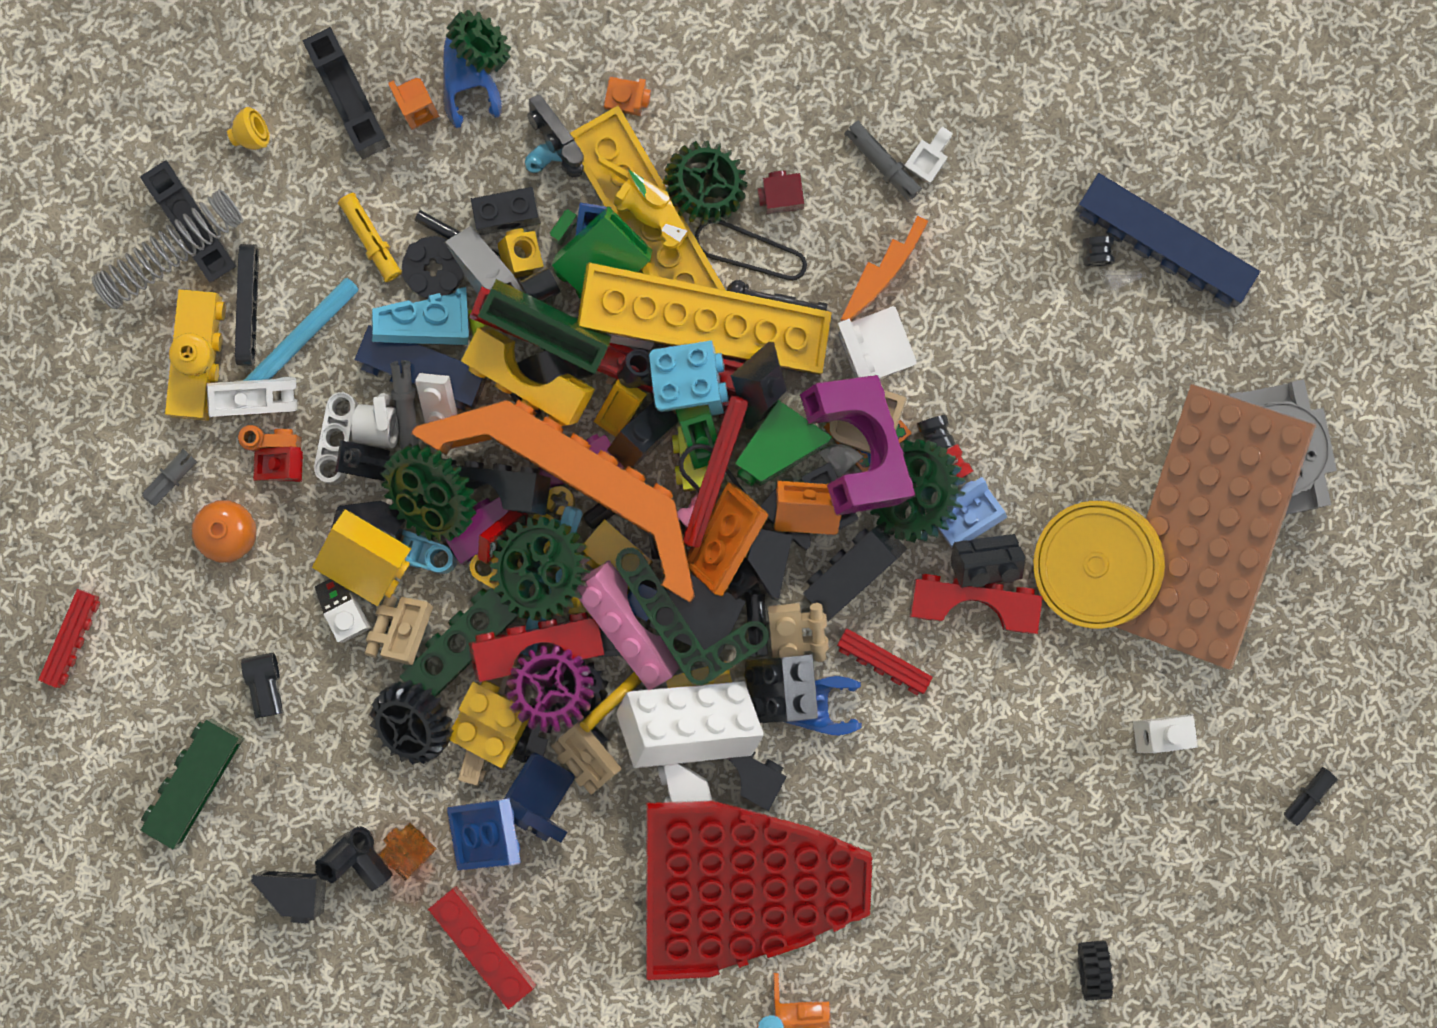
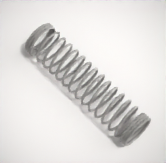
M220 189L212 193V197L208 196L209 203L223 219L227 230H224L217 224L215 218L203 202L199 203L204 214L215 225L218 236L209 230L195 208H191V212L196 220L207 231L210 242L201 236L190 217L185 213L183 214V218L190 229L199 237L202 247L193 242L183 224L178 219H175L174 222L177 228L191 243L194 253L188 251L175 230L170 225H166L171 237L183 249L185 259L177 254L168 237L162 231H158V235L165 246L175 255L177 264L169 260L160 243L153 236H150L152 245L167 261L169 270L161 266L148 244L142 242L141 245L146 254L159 267L160 276L153 272L141 251L135 247L133 248L138 260L151 273L152 282L145 278L134 258L130 254L125 253L126 260L143 279L144 287L137 284L127 265L121 259H117V264L124 275L135 285L136 293L128 288L119 271L113 265H109L110 272L127 291L128 298L121 295L112 278L104 270L92 276L93 286L103 301L112 309H118L123 305V300L130 301L131 294L137 296L139 289H147V283L154 284L155 277L162 279L163 271L170 273L172 266H180V260L188 261V254L195 256L196 248L204 250V243L209 245L213 243L212 237L220 239L221 231L228 233L229 226L236 228L240 223H243L239 210L229 196Z

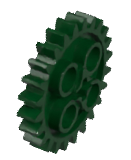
M916 439L915 443L904 440L903 447H900L903 450L906 467L913 482L915 496L896 506L872 509L870 514L880 516L876 524L884 526V532L894 535L896 539H906V541L915 543L917 539L927 542L928 534L932 537H939L938 527L944 530L949 529L946 522L948 518L952 520L957 519L952 511L954 508L959 509L963 507L956 500L957 497L965 495V492L958 490V486L963 484L965 479L956 477L962 468L952 465L956 457L946 454V448L937 447V443L931 441L926 443L921 439ZM923 464H926V470L921 476L920 469ZM937 491V500L932 504V495ZM911 506V514L906 518V510Z
M418 444L412 448L407 445L390 457V460L384 465L386 470L381 474L386 479L381 486L389 490L384 495V498L393 501L389 508L399 511L398 520L404 518L407 520V529L412 526L416 527L417 536L425 532L429 541L436 537L438 542H442L445 538L448 541L453 540L455 537L458 538L473 523L471 518L476 515L472 507L477 502L469 498L474 493V489L465 486L469 479L467 477H460L461 467L453 469L451 467L452 458L449 457L444 461L440 450L432 454L428 445L422 450Z
M540 516L537 521V519L529 517L527 525L521 522L516 523L517 532L509 529L506 530L509 537L508 541L498 540L503 549L501 552L493 551L492 553L499 560L498 563L490 564L491 568L497 570V574L490 577V580L499 582V585L493 592L504 594L499 602L504 605L510 604L509 612L515 614L519 612V617L524 619L530 617L531 620L540 621L542 616L543 619L550 621L552 620L553 613L558 616L564 615L562 606L574 608L571 601L572 597L582 598L577 589L579 586L587 587L588 585L581 578L582 575L590 574V570L583 568L582 565L588 562L590 557L580 554L587 546L582 543H576L580 534L570 533V525L564 523L561 525V521L554 518L549 521V518ZM547 541H550V549L545 554L544 545ZM523 555V565L518 569V559ZM562 569V578L557 583L556 574L558 570ZM533 584H535L536 591L534 595L530 597V587Z

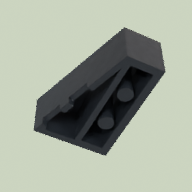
M877 525L870 532L864 528L851 540L855 544L852 549L846 553L842 548L829 560L832 565L829 570L823 573L819 569L806 581L810 587L803 594L812 604L819 603L823 606V613L826 614L827 621H830L907 550L899 539L894 538V535L884 532V526Z

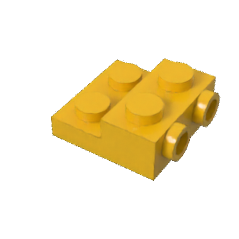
M473 681L458 709L460 713L452 727L454 731L449 740L500 768H505L529 719L525 722L519 721L518 715L520 712H513L510 708L515 701H509L507 697L498 693L499 686L490 681H482L481 683Z

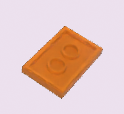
M728 482L713 508L701 546L699 548L691 547L687 554L689 570L714 594L723 596L769 514L737 485Z

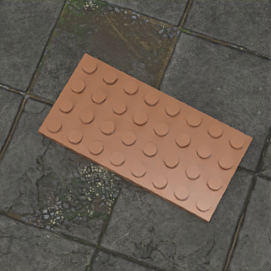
M1191 384L1146 520L1156 531L1164 551L1165 571L1163 582L1156 598L1142 614L1127 623L1114 627L1228 670L1233 668L1316 424Z

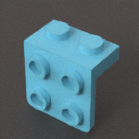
M712 340L655 349L650 352L649 359L657 410L669 411L708 404L711 415L724 414L723 402L729 401L726 383H720L719 376L720 372H725L722 353L716 354Z

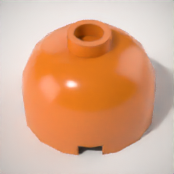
M217 500L205 505L196 514L192 523V539L196 548L206 558L219 563H232L242 558L252 549L256 540V523L243 505L230 500Z

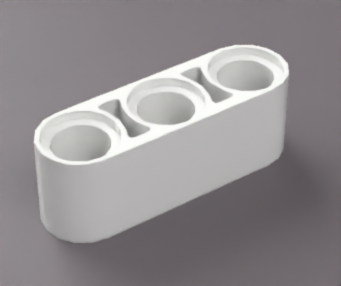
M344 392L335 393L328 399L314 464L316 476L321 481L330 485L341 483L346 477L345 473L337 472L331 478H326L324 475V467L327 463L331 461L337 463L339 446H331V434L335 431H342L344 441L353 442L351 433L352 418L358 403L353 397ZM348 400L351 405L350 411L344 416H338L336 413L337 404L340 401Z

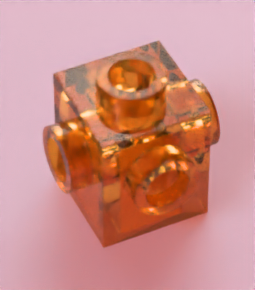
M409 822L401 831L395 827L383 839L387 845L378 855L385 861L388 867L406 881L428 860L437 848L420 830Z

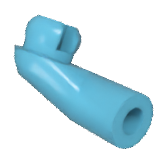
M540 144L528 154L525 159V165L529 172L538 173L551 161L562 162V159L557 152L552 153L546 144Z

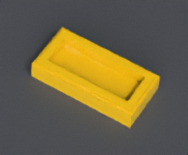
M618 379L593 422L616 437L632 421L647 394L638 388L625 387Z

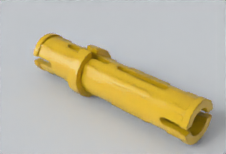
M350 193L342 197L337 204L343 210L367 250L365 254L368 260H373L384 278V282L387 283L402 274V270L399 269L390 254L389 244L381 239L358 201L356 194Z

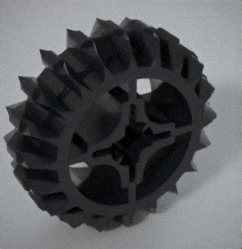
M411 680L403 683L398 681L384 688L380 695L375 698L372 703V711L369 713L373 718L370 726L377 729L374 737L380 738L383 742L381 748L388 747L390 749V756L399 755L401 762L409 760L412 765L419 762L424 764L437 758L449 745V738L454 731L450 727L453 719L446 716L449 708L442 707L440 704L442 697L435 698L432 695V688L424 690L422 682L414 685Z

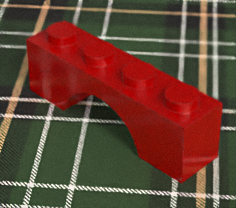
M922 574V579L914 580L910 618L941 622L947 613L958 603L977 601L989 606L997 614L1003 630L1038 634L1043 596L1035 595V589L1016 587V592L1003 591L1004 585L996 583L986 584L984 588L973 586L961 588L957 578L953 579V584L940 582L941 576Z
M580 612L568 615L569 621L557 623L556 618H553L550 621L543 620L537 622L538 628L526 630L525 625L507 628L506 635L495 637L494 632L475 635L476 641L468 643L475 678L478 682L511 675L510 671L517 656L528 646L541 642L559 646L563 652L570 649L572 651V659L577 656L587 659L605 655L599 625L592 616L588 617L587 612Z
M457 886L428 908V911L508 1010L535 988L536 984L518 961L510 956L496 941L480 919L477 910Z

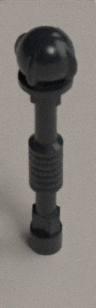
M734 280L727 287V291L827 311L828 303L806 302L797 300L796 297L779 293L772 295L749 289V284L745 285L741 280Z

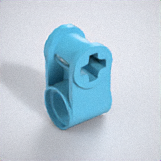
M403 530L402 535L404 539L402 543L411 548L405 559L410 563V566L419 569L421 567L439 574H447L455 569L457 558L451 548L434 541H429L427 537L417 536L415 533ZM439 551H446L448 554L447 564L441 568L436 567L434 563L435 555Z

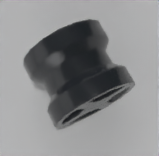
M1097 236L1083 239L1082 246L1086 249L1083 265L1092 267L1114 264L1115 256L1111 253L1114 238L1110 236Z

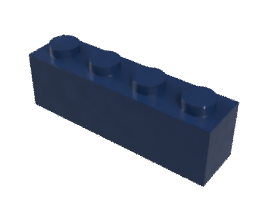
M368 325L354 359L362 365L361 371L378 377L379 372L391 376L389 380L391 383H393L390 363L398 361L400 373H402L401 360L411 362L412 385L416 386L415 380L419 373L449 376L456 409L465 411L467 406L475 409L487 377L481 378L468 370L469 366L462 361L417 343L372 342L371 325Z

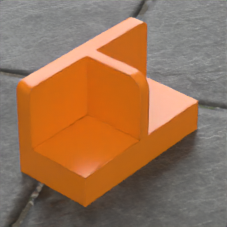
M414 78L399 86H396L394 80L388 83L412 130L440 117L420 78Z
M777 481V509L774 530L838 534L841 515L836 516L827 487L828 484Z

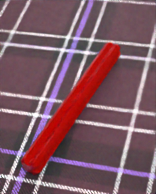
M732 396L729 400L683 538V542L690 547L699 548L702 544L748 407V401L741 397Z

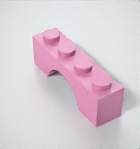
M610 560L592 570L590 574L585 575L582 580L588 585L587 587H578L577 590L582 595V598L578 599L648 690H652L672 678L680 668L679 664L661 636L650 633L636 619L628 601V585Z

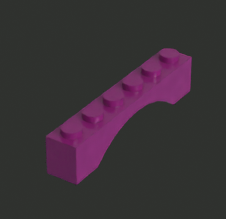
M595 434L586 439L589 445H591L589 450L598 455L599 451L602 450L613 456L607 451L611 443L606 435L599 437L598 434ZM619 462L617 467L625 471V467ZM538 467L540 469L539 475L551 478L550 488L566 484ZM500 497L493 501L486 498L474 505L472 508L476 515L471 518L473 523L458 538L455 537L451 541L446 539L461 565L467 564L478 554L479 535L509 512V510L502 508Z

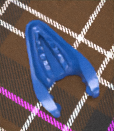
M446 37L443 53L444 109L449 121L455 128L462 127L463 116L457 112L459 108L455 105L454 97L462 90L479 86L484 87L488 92V102L491 103L489 113L495 118L500 117L502 111L501 95L490 74H487L484 69L480 73L477 72L473 64L467 67L464 58L456 57V49L449 47L452 40Z
M841 676L816 680L818 718L785 722L820 733L837 736L861 729L862 723L856 719H851L848 723H844V721L834 723L831 721L828 713V696L833 688H839L840 690L847 688L849 691L854 692L861 688V682Z

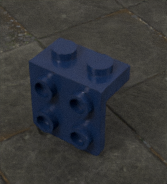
M536 752L531 754L503 798H510V804L514 811V824L527 831L529 826L532 827L530 832L546 842L550 837L562 843L568 832L551 821L550 818L573 783L574 774Z

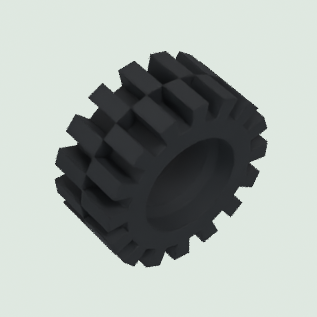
M1106 941L1080 942L1078 944V964L1084 1000L1112 999L1113 973L1111 972L1112 964Z

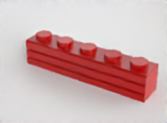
M82 589L76 590L38 681L55 688H61L62 685H66L69 679L67 674L69 668L73 667L77 660V656H75L77 649H81L84 644L85 638H83V635L92 625V614L97 612L100 606L99 596Z
M847 628L836 645L839 647L838 651L848 657L850 654L857 657L856 662L864 666L868 663L874 667V672L881 676L884 674L891 676L890 681L899 686L902 683L909 686L907 690L917 696L919 693H925L933 679V676Z

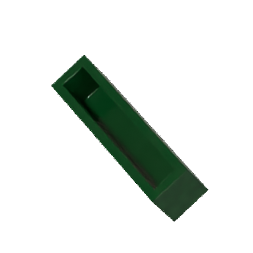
M498 279L495 280L478 314V317L595 374L612 337L607 333L579 326L578 319Z
M206 719L204 723L200 721L196 725L190 736L193 739L192 744L188 750L183 749L174 763V766L177 767L171 778L166 777L158 789V794L161 795L155 806L151 804L146 809L141 818L144 825L140 831L172 850L178 849L182 845L244 740V737L213 719Z

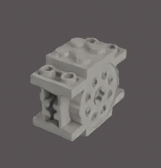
M1304 379L1243 393L1228 394V396L1316 424L1285 515L1331 505L1325 475L1337 471L1324 408L1311 410Z

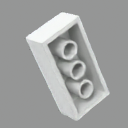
M745 681L627 692L616 713L634 768L752 756L764 736Z

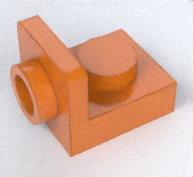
M610 76L604 109L611 110L619 105L623 113L641 116L642 107L648 108L651 97V90L646 89V80L639 79V82Z

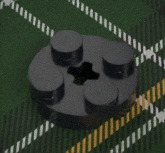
M425 237L410 244L402 260V274L405 282L413 292L424 299H428L429 295L440 293L441 296L452 294L464 280L465 274L444 243L447 240L442 237ZM431 260H436L437 264L442 265V270H438L437 276L434 277L431 276L429 271H425V266L430 265Z

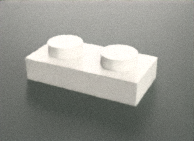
M419 373L415 383L425 424L457 415L449 376Z

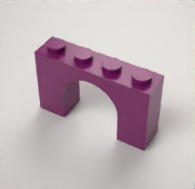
M878 375L816 383L800 394L808 424L837 420L848 422L861 431L870 448L871 462L868 471L843 475L827 485L836 516L896 506L915 496L913 482L906 467L903 450L900 447L894 428V421L885 399V391L881 386Z

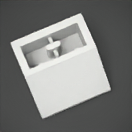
M681 763L658 766L661 785L668 784L670 796L665 798V802L712 801L708 780Z

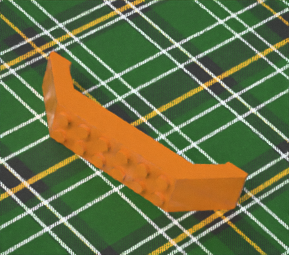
M507 400L415 426L411 434L434 449L440 450L446 456L454 448L495 440L654 536L666 577L662 586L689 603L693 601L695 595L676 504L671 499L673 497L672 492L656 483L652 488L644 483L646 480L645 476L629 466L626 471L617 467L619 462H617L616 458L602 450L597 455L589 450L591 448L589 442L574 433L569 438L563 434L564 429L561 428V425L546 416L543 421L535 417L537 413L534 409L517 400L515 405Z

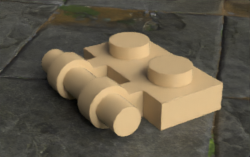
M385 596L383 604L378 605L375 613L377 620L373 631L368 632L366 638L368 644L364 654L376 658L379 648L382 647L380 656L384 659L413 665L433 606L429 602L401 597L397 608H394L397 598L391 596L389 599ZM389 621H392L388 634H385Z
M799 603L768 606L772 658L802 656L805 651H811L814 654L815 661L823 662L826 660V651L829 649L828 638L824 632V628L827 626V616L823 613V606L821 604H811L810 612L801 613ZM802 628H810L812 636H803Z
M581 720L552 744L551 748L558 755L556 759L560 764H565L575 775V782L580 787L584 786L592 795L622 768L598 741L592 731L585 732L581 728Z

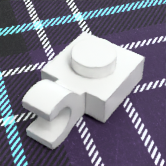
M941 127L931 144L921 140L904 165L905 168L930 185L948 158L941 151L953 133Z

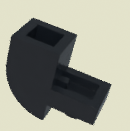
M547 350L517 363L526 377L543 384H548L558 376L568 373L577 379L594 375Z

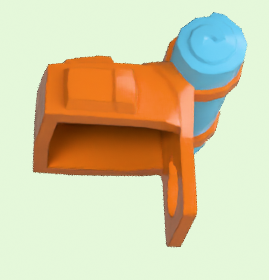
M774 973L775 1016L764 1017L757 1024V1028H830L831 1013L829 1002L780 1003L779 973Z

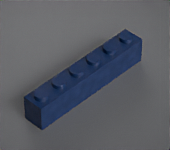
M1100 173L1096 175L1075 209L1080 213L1079 218L1087 224L1095 226L1097 223L1107 229L1106 234L1113 237L1115 241L1122 242L1125 240L1134 246L1133 251L1147 259L1151 256L1161 262L1159 266L1164 271L1172 275L1179 273L1187 278L1186 283L1198 291L1207 290L1215 295L1213 299L1224 307L1230 308V306L1236 308L1240 305L1261 272Z

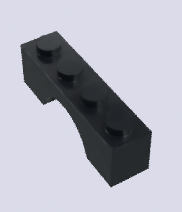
M329 27L302 40L362 160L390 147L332 28Z
M452 460L451 467L453 469L461 467L459 476L469 479L465 483L467 488L476 490L481 486L491 485L498 493L503 509L517 513L546 516L551 478L539 475L540 469L521 466L520 472L511 471L512 466L493 464L492 469L484 468V463L465 461V466H457V461Z
M755 751L752 756L726 758L736 767L740 775V795L769 811L787 778L786 775L781 773L784 767L769 759L766 760L765 764L753 758L756 754Z

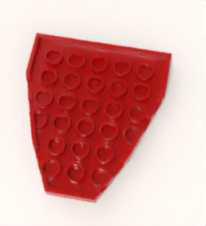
M715 801L646 803V979L711 978L720 975L719 970L738 964V967L741 968L749 965L748 960L763 955L771 958L815 942V936L830 929L836 932L850 922L859 921L870 916L873 861L871 852L806 825Z

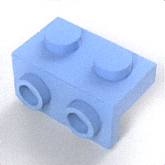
M983 477L976 481H970L961 488L965 495L957 497L956 501L963 507L953 509L952 512L956 515L957 519L952 520L948 518L946 520L949 529L944 530L938 527V530L951 548L954 542L973 540L1007 518L1006 512L988 489Z

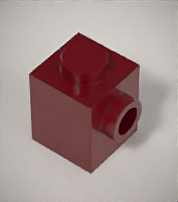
M786 171L768 173V177L763 178V187L757 188L759 206H766L767 214L804 209L805 203L800 173L788 175Z

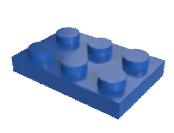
M510 798L447 807L457 870L521 863L519 855L520 845L516 838L514 811L510 804Z

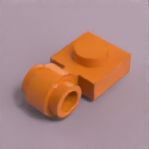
M247 425L240 430L238 441L244 449L257 451L261 448L301 447L302 437L293 435L292 429H274V434H265L259 427ZM252 433H255V435H256L255 441L252 442V443H249V442H248V437H249V435L252 434Z

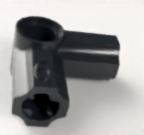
M357 826L335 839L333 845L314 862L316 866L314 872L321 880L328 881L330 884L336 882L352 866L371 892L378 889L393 876L392 871L374 850V839L371 832L362 826Z

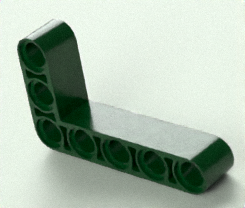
M625 548L618 553L616 557L618 571L691 683L704 685L760 650L767 643V628L760 622L751 621L704 650L643 554L635 548ZM628 554H635L640 560L639 567L632 572H628L622 567V560ZM644 581H652L657 586L656 595L650 599L643 598L639 593V587ZM664 607L670 608L674 612V620L667 626L660 625L656 620L657 612ZM758 627L761 629L763 640L760 644H748L745 640V632L748 628ZM681 634L689 636L692 641L690 650L685 653L677 652L673 646L674 639ZM724 644L732 645L736 649L735 659L729 663L722 662L718 658L719 647ZM703 661L708 665L709 674L705 679L697 680L691 675V667L695 662Z

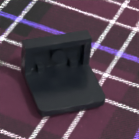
M813 655L746 661L744 678L759 723L791 722L818 718Z

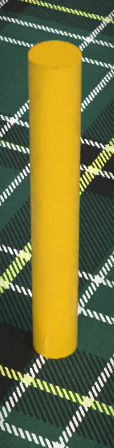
M635 672L580 723L581 728L585 732H590L624 699L627 692H632L642 682Z

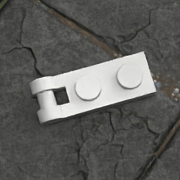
M294 377L206 383L209 417L291 412L298 409L297 399H294V389L297 388L296 378ZM272 391H281V399L273 401Z

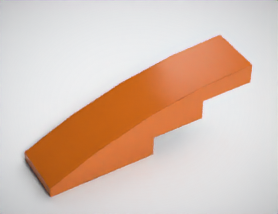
M917 216L904 244L892 239L880 267L867 262L840 322L849 318L852 321L892 282L912 254L928 224V220Z

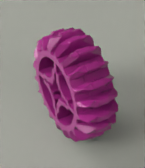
M542 646L540 649L542 655L536 656L535 652L530 650L528 653L531 660L527 662L524 658H519L518 662L522 669H511V674L517 679L507 681V686L513 689V691L507 693V698L509 701H515L510 708L513 712H520L518 715L520 722H525L529 719L528 726L530 729L536 728L539 722H541L540 728L543 733L548 731L549 724H552L555 732H560L559 723L565 722L566 727L571 728L573 726L570 720L571 717L574 716L579 721L583 719L579 708L583 710L590 709V704L584 699L594 697V692L587 689L594 685L593 678L586 677L590 673L589 667H580L583 662L582 658L577 656L572 659V651L570 649L564 651L562 656H560L559 646H554L552 654H548L546 646ZM555 666L546 675L535 674L542 668ZM566 670L576 679L575 694L570 693L567 688L562 686ZM527 684L531 685L538 692L535 709L525 699ZM555 684L557 691H549V693L546 694L544 688H551L552 685ZM555 703L566 704L564 708L558 711L545 712Z

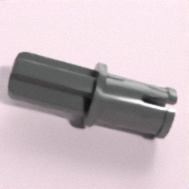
M183 448L164 470L162 468L159 469L161 473L142 492L143 498L151 505L156 506L175 485L179 486L178 482L198 463L191 456L181 465L182 461L189 455Z

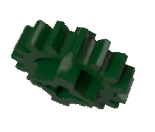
M467 10L464 14L460 11L448 24L447 29L449 32L446 34V37L452 40L449 47L456 49L457 58H464L466 60L467 67L473 64L477 72L480 73L484 69L487 74H491L493 71L498 72L511 57L508 54L511 47L505 44L508 38L501 34V27H494L489 17L484 20L480 12L473 16L470 10Z

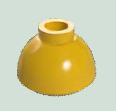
M251 107L242 109L235 116L232 128L227 131L228 138L235 147L241 145L252 150L262 149L268 146L270 139L269 130L263 117L257 110Z

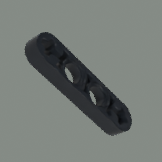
M240 244L238 250L236 365L253 366L256 357L259 249L257 244Z

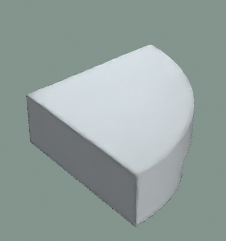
M843 444L830 445L819 453L827 463H831L838 477L843 475L863 457L852 447Z

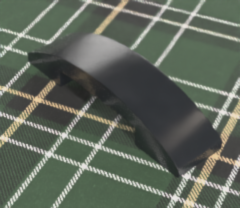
M167 160L140 176L156 203L160 205L191 253H194L192 245L177 228L174 222L175 219H178L183 224L196 245L202 247L199 237L184 220V213L196 225L201 236L210 242L207 231L196 220L191 212V208H195L209 230L218 236ZM212 237L213 243L211 245L204 243V250L196 248V255L192 256L209 283L214 282L237 267L222 241Z

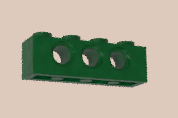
M484 588L481 589L470 600L473 606L465 613L462 610L457 612L448 621L450 628L442 636L439 632L433 635L425 643L427 650L419 658L416 655L413 665L404 664L402 666L404 672L399 677L404 682L411 680L414 685L422 682L424 690L432 688V695L436 698L472 663L468 643L476 641L475 635L494 632L495 637L500 636L519 618V614L508 611L510 604H500L499 601L502 596L494 593V589L490 588L488 591ZM484 612L489 617V625L486 629L478 631L473 626V618L476 614ZM458 634L462 635L466 640V647L460 653L454 652L450 647L452 637ZM435 656L439 657L443 662V669L437 675L431 674L427 668L428 661Z

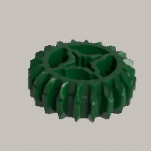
M709 140L704 141L701 147L697 141L692 142L689 148L684 145L679 149V154L674 153L671 156V163H668L664 169L668 175L664 176L663 184L669 186L665 191L668 192L669 196L674 197L671 200L673 206L678 205L680 207L678 211L679 216L684 215L685 212L690 214L689 222H694L699 217L701 225H706L709 219L714 225L718 224L721 218L727 220L732 215L731 212H737L740 208L739 202H742L746 197L743 190L747 188L748 182L742 180L746 175V170L737 169L740 159L733 161L730 159L732 149L727 150L725 153L720 151L721 143L716 144L714 149L711 148ZM693 163L706 164L705 168L701 169L696 167L690 169L686 167ZM718 171L723 175L724 179L720 177ZM706 174H708V175H707V178H706V181H707L706 186H707V188L704 190V192H702V191H703V188H704V184H703V183H704V179H703V178L706 176ZM686 187L692 191L693 196L687 191ZM707 197H713L716 199L718 197H721L724 199L717 203L704 202L705 198Z

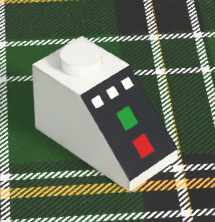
M328 579L315 586L323 614L337 642L344 643L371 629L352 591L332 579Z

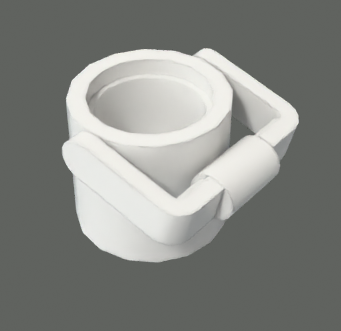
M386 393L379 394L378 397L373 398L374 405H357L351 427L353 443L394 448L398 442L399 429L396 403L391 395Z

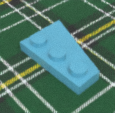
M466 287L456 289L455 293L441 296L440 293L429 295L427 300L412 303L407 300L372 309V342L468 345L469 330Z

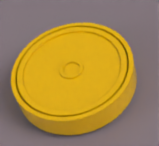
M1086 501L1067 507L1050 520L1043 529L1036 544L1033 566L1040 594L1057 615L1077 626L1102 629L1127 623L1138 617L1151 605L1163 582L1165 558L1162 544L1156 531L1136 510L1113 501Z

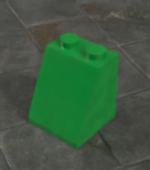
M778 401L735 462V469L738 471L736 473L737 477L751 487L754 483L762 486L826 448L832 436L816 425L808 424L806 418L781 401Z

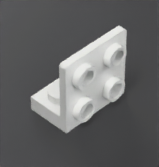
M889 307L852 322L849 318L837 324L836 329L855 378L878 375L880 379L916 365V358L896 307Z

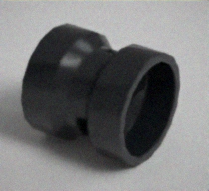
M947 415L933 417L917 423L918 431L924 436L926 443L931 441L937 443V447L941 446L946 449L956 445L953 436L949 434L947 429L949 425Z

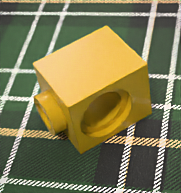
M523 228L510 230L497 243L501 261L515 278L534 275L544 267L535 231L524 232ZM514 246L524 250L525 258H520L515 254Z

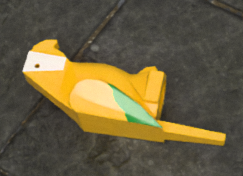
M599 157V164L626 181L615 195L613 204L617 207V211H631L642 223L659 230L665 241L663 243L664 248L674 249L680 246L687 237V229L675 210L668 192L634 172L627 171Z

